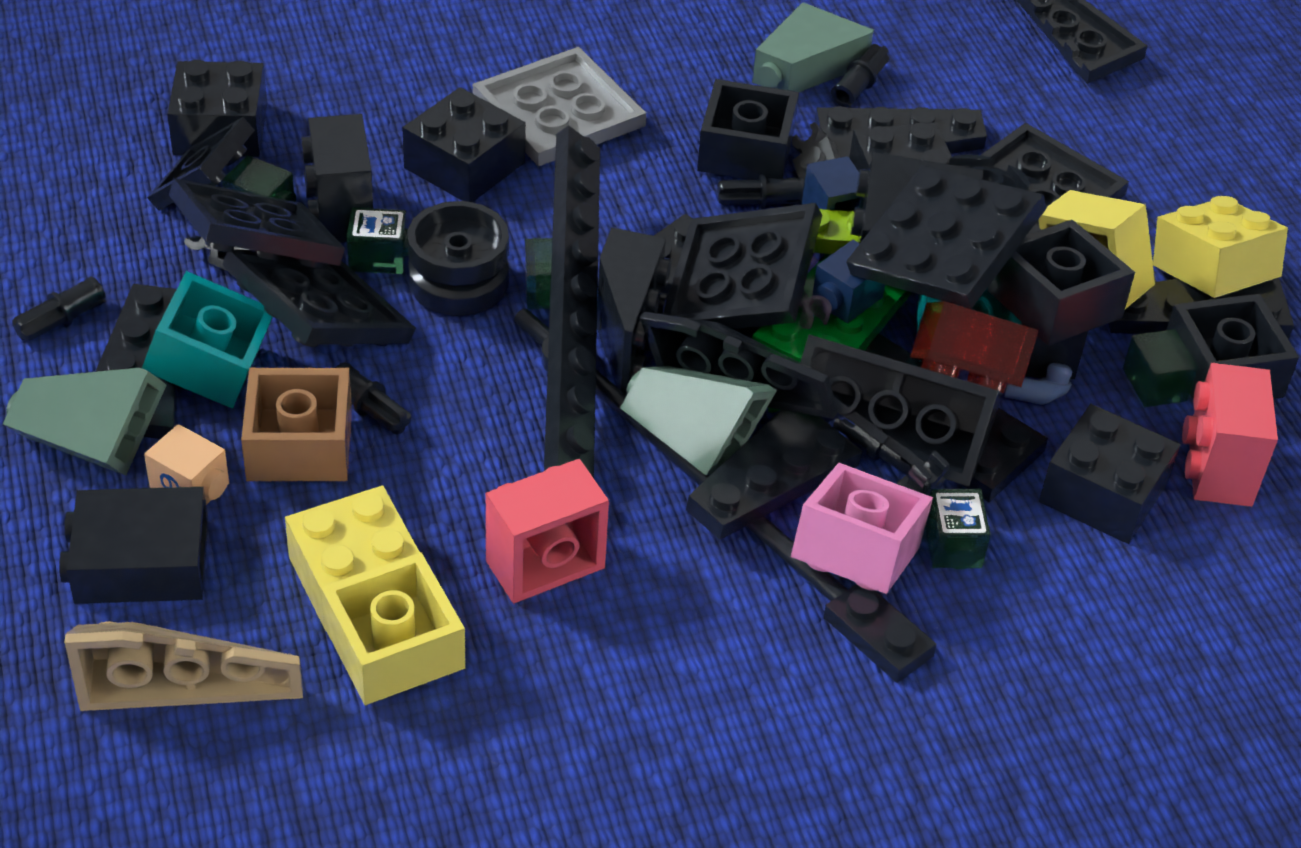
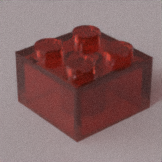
M927 302L910 357L923 361L921 368L958 378L960 372L968 375V382L1004 393L1006 386L1022 387L1039 330L949 302Z

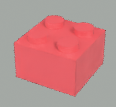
M1211 363L1205 382L1198 381L1195 387L1193 399L1194 415H1187L1183 424L1182 441L1183 444H1189L1190 446L1185 462V478L1192 479L1194 500L1253 507L1278 441L1270 370Z
M580 458L560 466L550 467L541 473L513 483L503 484L497 489L486 492V562L513 604L605 568L609 500Z

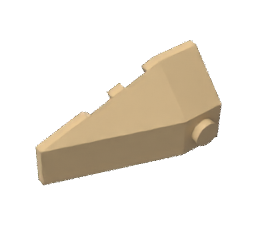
M102 622L99 624L76 625L65 634L64 643L80 711L303 698L300 658L296 655L136 622Z

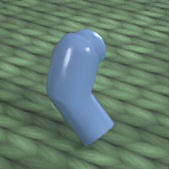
M1051 363L1047 367L1046 377L1039 380L1009 375L1005 398L1040 405L1048 404L1068 393L1072 386V383L1069 382L1072 370L1067 365Z

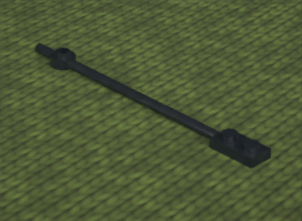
M523 308L515 315L514 322L542 346V365L548 372L549 327L527 308ZM596 369V395L700 486L710 475L702 473L620 409L626 395ZM765 516L746 526L830 601L825 605L823 618L896 683L934 657L937 644L878 592L863 589L857 584L847 589L829 572L817 571L807 563L792 558L791 553L794 542Z

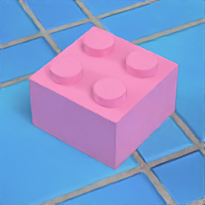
M838 463L803 504L791 557L807 563L817 571L831 572L852 580L863 589L878 590L887 594L919 550L933 497Z

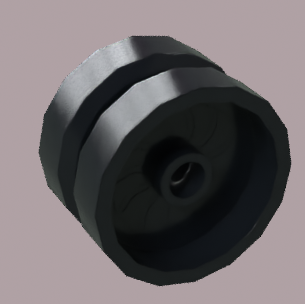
M453 201L442 202L428 207L413 218L407 230L409 282L411 293L421 305L436 313L465 316L475 315L491 309L504 298L509 286V232L507 223L497 212L482 204Z

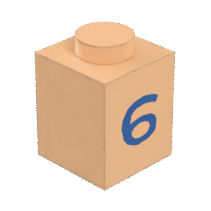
M179 424L144 453L150 488L204 487L207 505L211 500L220 497L229 484L225 449Z

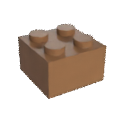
M249 368L241 438L246 481H348L352 418L349 368Z

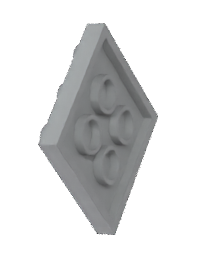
M580 47L473 84L474 95L526 122L525 153L538 167L555 160L556 134L568 125L584 137L592 139L596 145L646 126V112Z

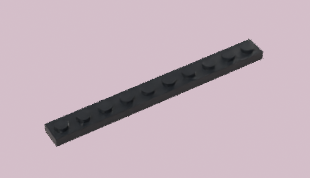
M568 125L556 134L544 471L550 467L560 466L580 458L594 478L600 147L592 139L584 137Z

